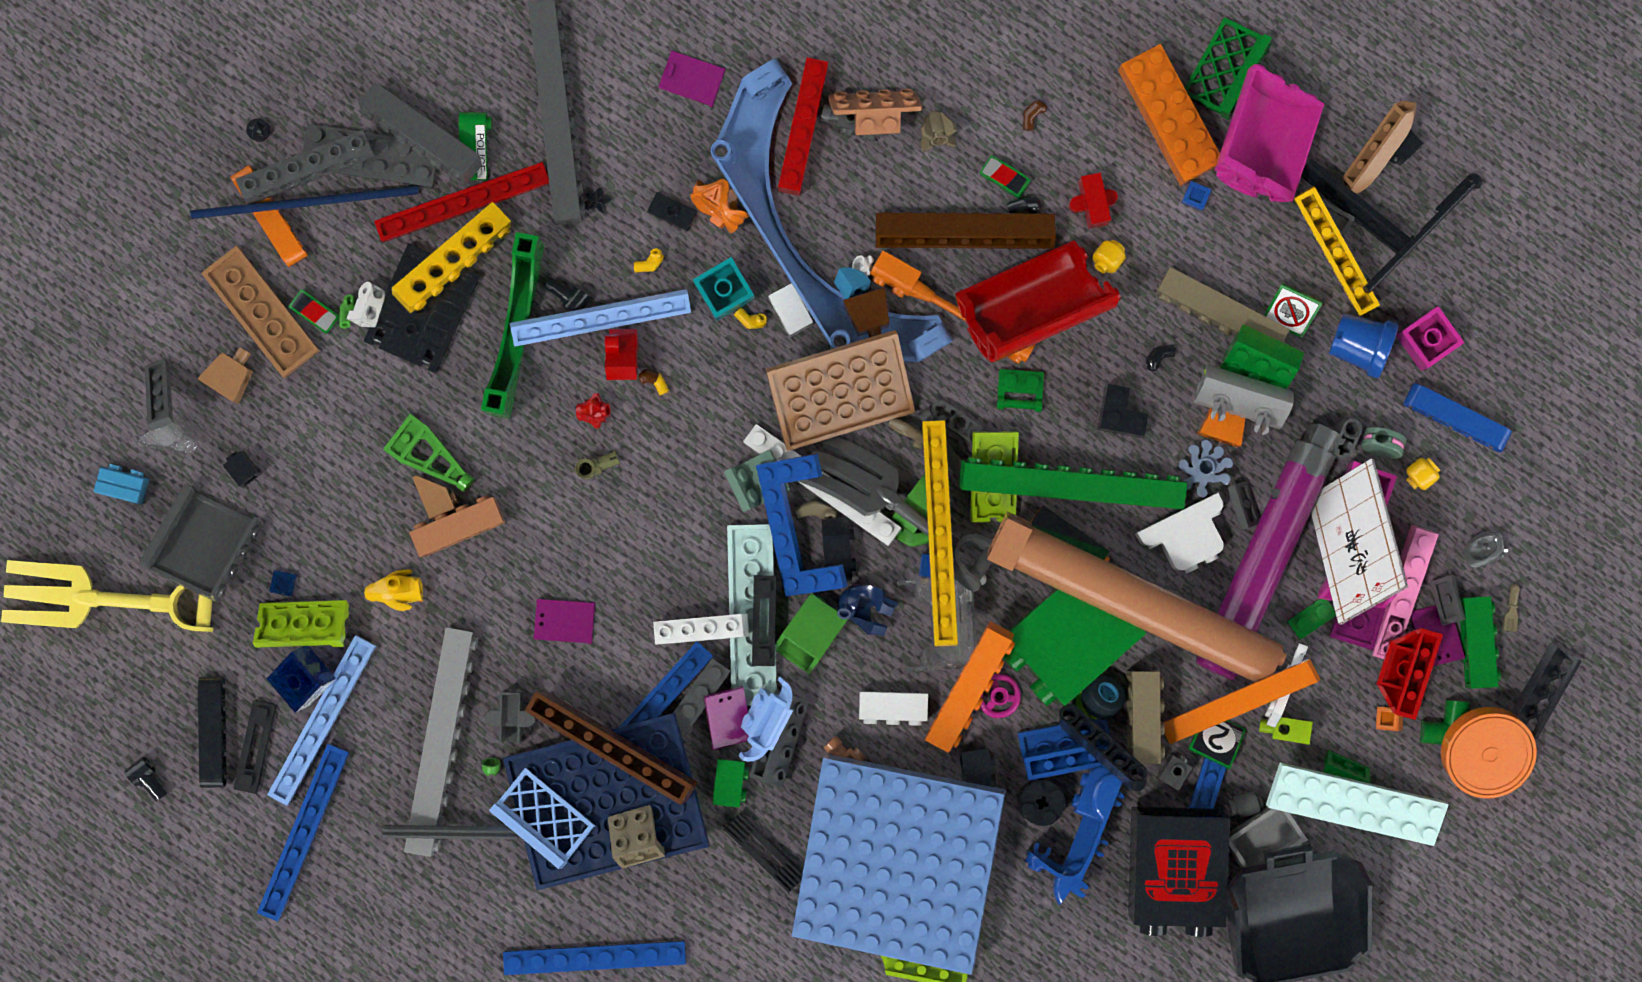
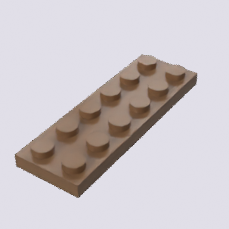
M238 246L232 248L201 273L283 378L289 376L320 352Z

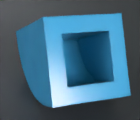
M843 267L839 268L834 283L843 297L848 299L867 293L871 281L861 271Z

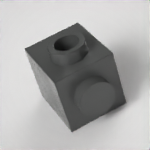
M1170 754L1156 778L1179 791L1193 767L1188 765L1189 760L1182 755L1177 754L1175 757Z

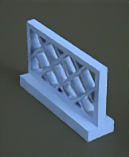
M527 768L521 772L500 800L489 810L558 869H562L566 865L568 859L596 826ZM526 775L533 780L534 790L522 791L521 781ZM537 784H538L540 787H542L543 789H539V790H538V789H537ZM518 786V792H513ZM547 791L551 796V805L539 806L538 792ZM534 793L535 806L523 808L522 794ZM510 795H518L519 808L510 809L504 802ZM554 798H555L557 801H559L560 804H555ZM565 806L568 809L569 819L556 820L555 807ZM552 807L553 821L540 822L539 808ZM536 809L537 822L527 823L524 820L523 810ZM514 811H520V816ZM572 813L578 818H572ZM581 820L588 825L582 834L574 835L572 821ZM569 822L570 835L558 836L557 823ZM553 823L554 837L545 838L541 834V825ZM537 825V830L534 829L532 826ZM574 837H579L578 840L574 843ZM558 839H571V848L566 854L559 849ZM549 840H554L555 845L552 844Z

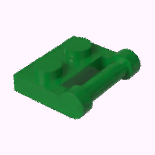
M999 369L996 409L1016 408L1042 412L1044 372ZM1004 393L1035 395V401L1004 399Z

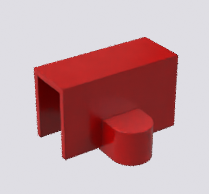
M1101 172L1081 176L1078 181L1081 195L1075 196L1070 200L1069 210L1075 214L1084 212L1088 229L1108 225L1111 221L1109 207L1117 202V192L1112 189H1104Z
M609 329V335H605L606 380H637V329Z

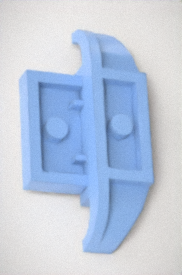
M781 677L778 679L782 684L780 694L777 695L767 689L760 688L758 694L753 698L748 713L742 720L741 728L749 736L747 741L752 745L749 751L740 752L739 757L743 761L758 760L768 750L772 751L793 712L790 708L792 702L791 687Z

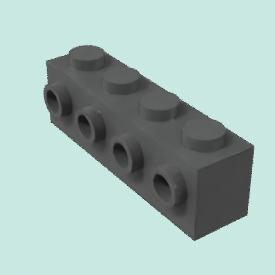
M775 690V694L779 695L781 691ZM792 694L790 708L793 712L772 751L768 750L763 757L753 762L749 775L750 778L783 787L809 703L808 699Z

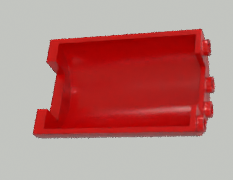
M1074 240L955 293L961 316L966 319V324L969 326L967 330L981 354L989 362L993 363L1116 308L1118 301L1121 300L1120 293L1108 281L1103 282L1104 290L1101 288L1098 279L1095 276L1092 277L1086 268L1088 256L1085 249L1079 247Z

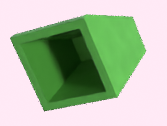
M811 593L776 642V652L810 674L848 619L839 618L837 615L838 609H833L826 604L823 598Z

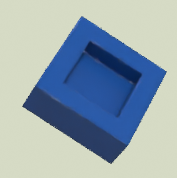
M1190 181L1181 203L1202 211L1212 189Z

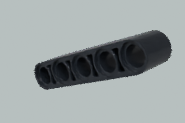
M223 676L200 677L198 680L199 783L201 788L225 787L227 784V779L224 778V775H227L226 756H224V752H226V733H224V729H226V711H223V707H226L225 688H223L225 678Z
M1067 704L1061 707L1059 724L1069 736L1129 789L1141 791L1145 788L1147 769L1077 706ZM1071 715L1074 719L1066 720L1064 717ZM1089 730L1091 734L1083 735L1081 731ZM1106 745L1108 748L1100 750L1097 746ZM1123 760L1125 763L1117 765L1114 761ZM1140 775L1142 779L1134 780L1131 776Z

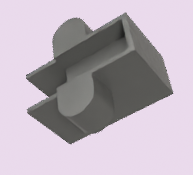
M500 692L499 710H491L484 717L485 723L488 726L499 727V743L504 741L523 742V727H530L536 722L535 717L524 711V692Z

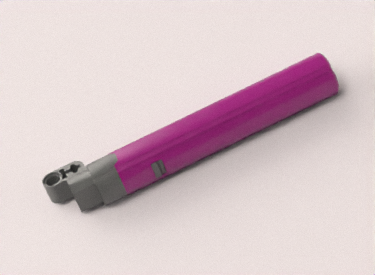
M1354 418L1340 419L1335 424L1333 430L1321 424H1310L1303 440L1295 441L1217 614L1257 632L1334 460L1347 459L1354 451L1362 433V424L1359 420ZM1348 423L1351 426L1349 434L1346 432V425ZM1200 656L1196 658L1198 665L1212 673L1230 680L1235 679L1237 676L1236 673Z

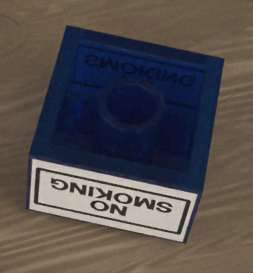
M302 646L291 651L266 679L296 713L310 706L336 677L309 646Z

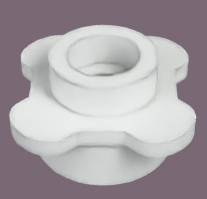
M857 256L852 263V268L861 271L868 277L871 274L874 259L872 256Z

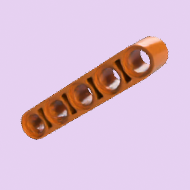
M250 165L230 176L239 192L240 189L236 178L254 172ZM269 197L256 203L270 202L274 200L272 199V197ZM279 210L253 212L288 267L308 256L306 250L302 249L303 246L295 233L290 230L291 227L282 213H279Z

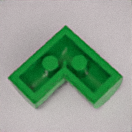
M1446 700L1444 722L1421 720L1419 743L1442 745L1443 738L1453 722L1469 712L1470 702Z

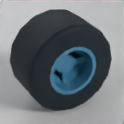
M1099 675L1082 691L1081 702L1084 709L1091 716L1106 720L1113 717L1124 706L1126 693L1123 686L1116 679L1107 675Z

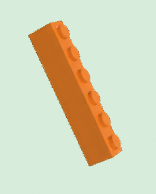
M989 621L928 730L925 741L948 753L952 747L957 748L962 739L960 732L963 728L967 730L973 719L970 716L973 709L978 711L983 702V699L980 698L984 691L988 693L994 682L991 679L994 672L997 674L1000 672L1004 661H1002L1005 653L1009 655L1015 645V642L1012 641L1014 633Z

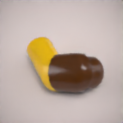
M644 369L639 373L638 380L640 383L654 384L659 396L669 392L661 373L650 369Z

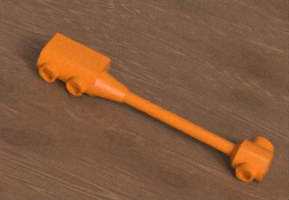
M885 251L881 252L870 272V275L873 276L871 280L873 283L880 287L887 284L892 287L891 293L900 298L906 295L932 302L966 321L965 318H962L958 306L936 295L933 290L919 281L922 274L921 271ZM1036 344L1007 358L1017 364L1021 361L1026 362Z

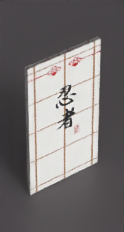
M1370 459L1322 488L1311 510L1338 624L1341 625L1408 588L1375 461Z

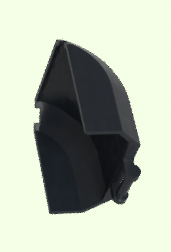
M1309 841L1303 842L1300 846L1273 851L1265 849L1263 850L1265 864L1243 867L1226 887L1230 946L1237 976L1242 979L1248 978L1253 982H1295L1348 972L1356 966L1354 961L1362 954L1367 956L1372 951V883L1360 861L1334 851L1312 855V847ZM1297 855H1303L1302 857H1297V858L1286 859V860H1281V861H1276V862H1274V860H1276V859L1287 858V857H1292V856H1297Z

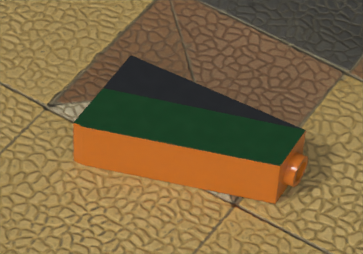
M1044 505L1039 508L1031 520L1033 527L1107 562L1110 558L1107 555L1110 551Z

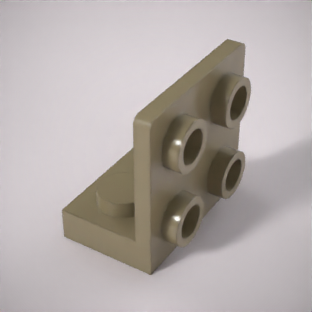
M650 805L608 817L612 858L622 869L665 857L664 848L656 840L653 810Z

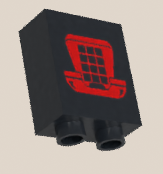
M1131 806L1128 915L1134 925H1140V933L1150 936H1162L1167 934V926H1185V933L1187 935L1208 937L1213 935V927H1226L1230 818L1223 809Z

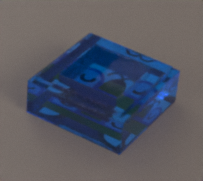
M274 570L269 592L292 597L297 575Z

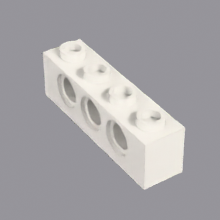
M748 614L653 622L655 645L749 637Z

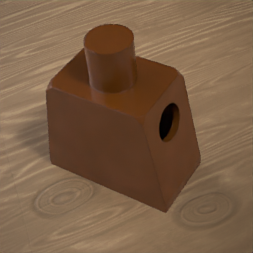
M884 288L843 300V308L858 336L868 334L869 338L882 334V329L889 327Z

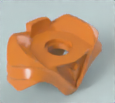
M698 179L693 187V193L690 194L694 205L700 212L712 216L710 221L717 227L723 228L725 226L729 233L735 232L749 215L745 211L738 210V197L733 189H729V182L725 179H720L705 185Z

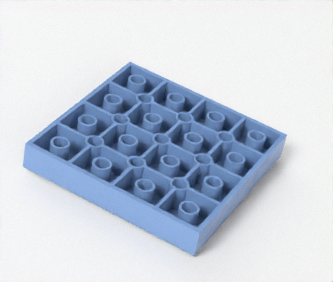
M826 754L823 757L792 937L972 975L1006 790Z

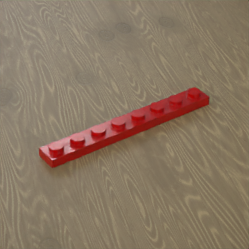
M540 162L375 220L374 223L381 242L385 243L485 208L492 202L496 204L549 185V177L544 163Z

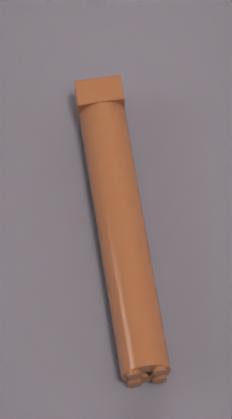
M1008 511L987 551V560L1010 571L1016 569L1253 682L1275 674L1277 666H1281L1285 661L1287 654L1283 652L1282 644L1033 527L1031 522Z

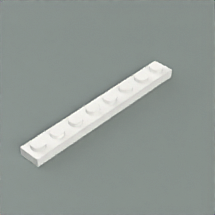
M757 424L743 441V443L758 454L772 450L777 461L800 457L793 450L787 451L784 443ZM799 482L888 547L902 529L880 512L870 516H863L835 497Z

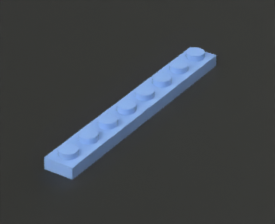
M685 289L510 323L514 346H520L691 313L688 292Z
M358 635L354 636L330 682H333L322 694L269 790L268 796L286 806L290 804L374 652L376 645Z

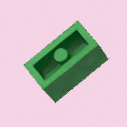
M718 758L712 805L740 808L741 802L745 803L747 789H742L743 780H748L749 767L745 766V761Z

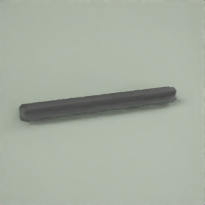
M383 825L381 831L383 838L516 840L518 838V835L513 830L502 826Z

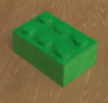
M1242 324L1224 354L1220 369L1287 389L1299 371L1304 352Z

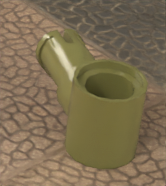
M613 451L599 458L595 456L590 459H581L575 466V472L583 480H591L596 475L601 474L602 470L617 464L619 465L620 461L616 458L618 457L616 452ZM590 464L592 466L591 473L586 476L582 475L580 471L582 465Z

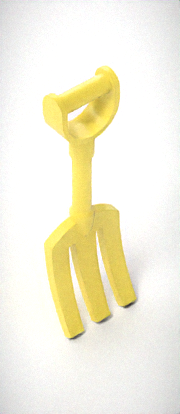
M7 560L6 573L72 581V586L5 585L3 597L67 605L70 607L69 612L2 610L1 622L78 628L88 616L91 607L111 606L150 609L151 612L169 613L173 622L183 629L213 632L214 627H210L212 600L202 595L198 597L196 626L187 624L181 619L177 603L179 596L187 588L180 585L176 587L171 595L101 592L98 589H93L90 576L83 566Z

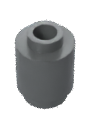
M1254 791L1236 795L1232 799L1227 800L1232 818H1243L1260 813V808L1263 807L1260 795H1255Z

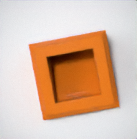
M1377 707L1376 729L1402 731L1403 717L1393 714L1389 707Z

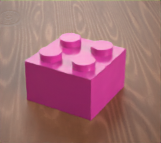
M1439 306L1433 308L1396 334L1397 339L1420 371L1428 369L1465 343Z

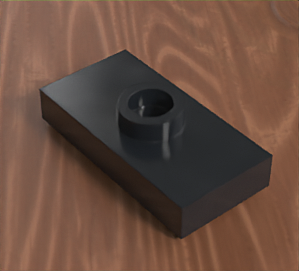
M656 192L647 213L688 232L697 211Z

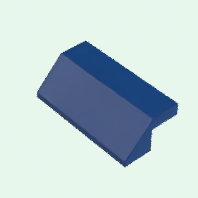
M1091 719L1110 735L1107 719ZM1060 724L1017 732L1028 781L1102 766L1098 760L1060 727ZM1089 730L1081 731L1083 735L1091 734ZM1106 745L1097 746L1100 750L1108 748Z

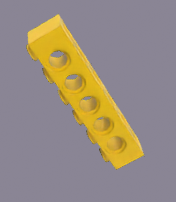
M1312 186L1294 196V201L1356 313L1361 316L1378 307L1380 304L1373 291L1368 294L1363 290V287L1368 282L1316 188Z
M492 202L392 287L393 296L410 313L414 310H421L427 304L426 300L432 295L435 297L444 289L443 285L448 281H455L460 276V271L464 267H471L477 261L476 257L482 252L485 254L490 251L494 246L493 243L498 238H505L511 231V220ZM489 227L493 231L490 234H484L481 232V229ZM468 241H472L476 244V246L474 248L469 249L466 248L464 244ZM455 255L459 258V261L451 263L447 259L449 256ZM433 270H440L443 274L440 277H433L430 273ZM417 284H422L426 287L422 292H417L413 288Z

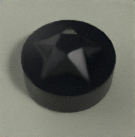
M257 118L248 123L246 132L253 141L262 142L269 137L270 127L264 120Z

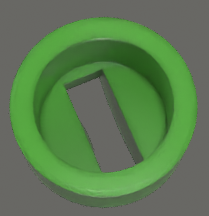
M493 757L484 759L482 761L483 773L488 777L489 774L496 776L500 771V760Z

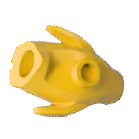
M398 570L367 585L364 596L369 601L382 602L397 611H406L412 608L408 603L423 602V583L420 577L408 576L413 573L412 570Z

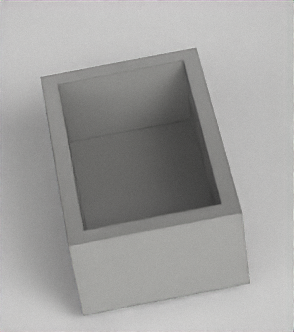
M1267 806L1260 813L1253 815L1230 831L1229 851L1242 869L1243 867L1265 864L1263 854L1265 849L1273 851L1300 846L1308 839L1289 812L1268 808Z

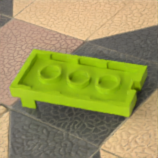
M973 432L972 457L982 458V462L1000 459L1004 460V464L1013 465V461H1018L1019 432ZM971 491L970 521L990 522V518L996 517V521L1002 522L1007 511L1016 515L1017 495L1012 494L1011 505V494Z
M347 600L260 603L257 615L260 627H255L253 645L256 648L317 645L344 647L343 641L346 635L345 620L349 615V603Z

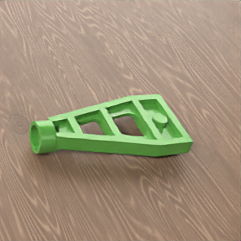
M412 414L408 415L383 449L400 463L456 485L462 492H465L474 481V477L463 470L433 431ZM421 439H425L433 449V454L426 461L414 458L411 454ZM439 455H442L450 463L451 467L446 473H441L432 467V464ZM460 475H463L461 479L457 482V478Z

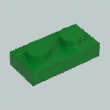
M1318 599L1286 622L1297 638L1301 640L1336 616V612L1327 600Z

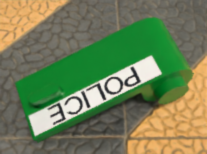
M487 112L459 113V141L479 154L482 162V167L470 180H488L487 134L488 130H492V116H488Z

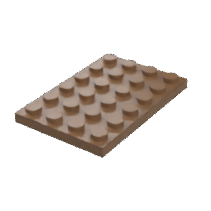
M896 330L765 369L787 451L915 413Z

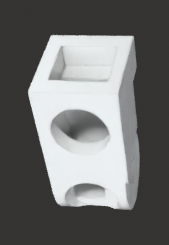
M365 282L359 289V298H357L354 310L349 311L347 319L361 327H376L384 302L385 291L371 282Z

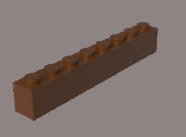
M978 212L876 213L875 248L1054 249L1056 239L1055 214H985Z
M544 689L535 691L525 709V712L680 805L688 801L698 783Z

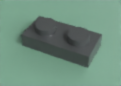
M1247 481L1229 486V497L1233 502L1236 518L1241 530L1257 525L1260 519Z
M1450 575L1431 581L1441 625L1465 620L1455 576Z

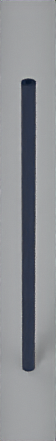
M418 186L190 210L191 219L417 195Z

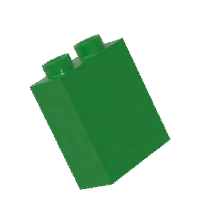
M1055 588L1008 630L1014 633L1012 641L1015 642V645L1009 655L1005 653L1003 659L1016 673L1024 666L1032 672L1037 680L1029 688L1046 707L1054 700L1060 705L1066 706L1147 633L1139 627Z

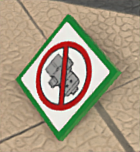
M1282 283L1263 316L1290 329V333L1303 338L1323 302Z

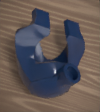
M855 584L848 586L841 593L837 615L841 619L851 620L867 635L884 636L887 625L872 622L870 608L875 606L877 612L892 616L895 607L898 606V602L885 596L884 590L868 584Z

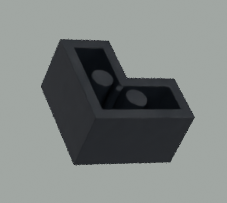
M1107 384L1104 388L1097 430L1142 438L1145 436L1148 414L1126 410L1130 388Z

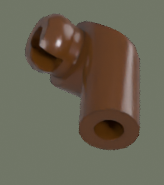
M1036 100L1024 110V131L1034 130V118L1038 114L1046 112V103Z

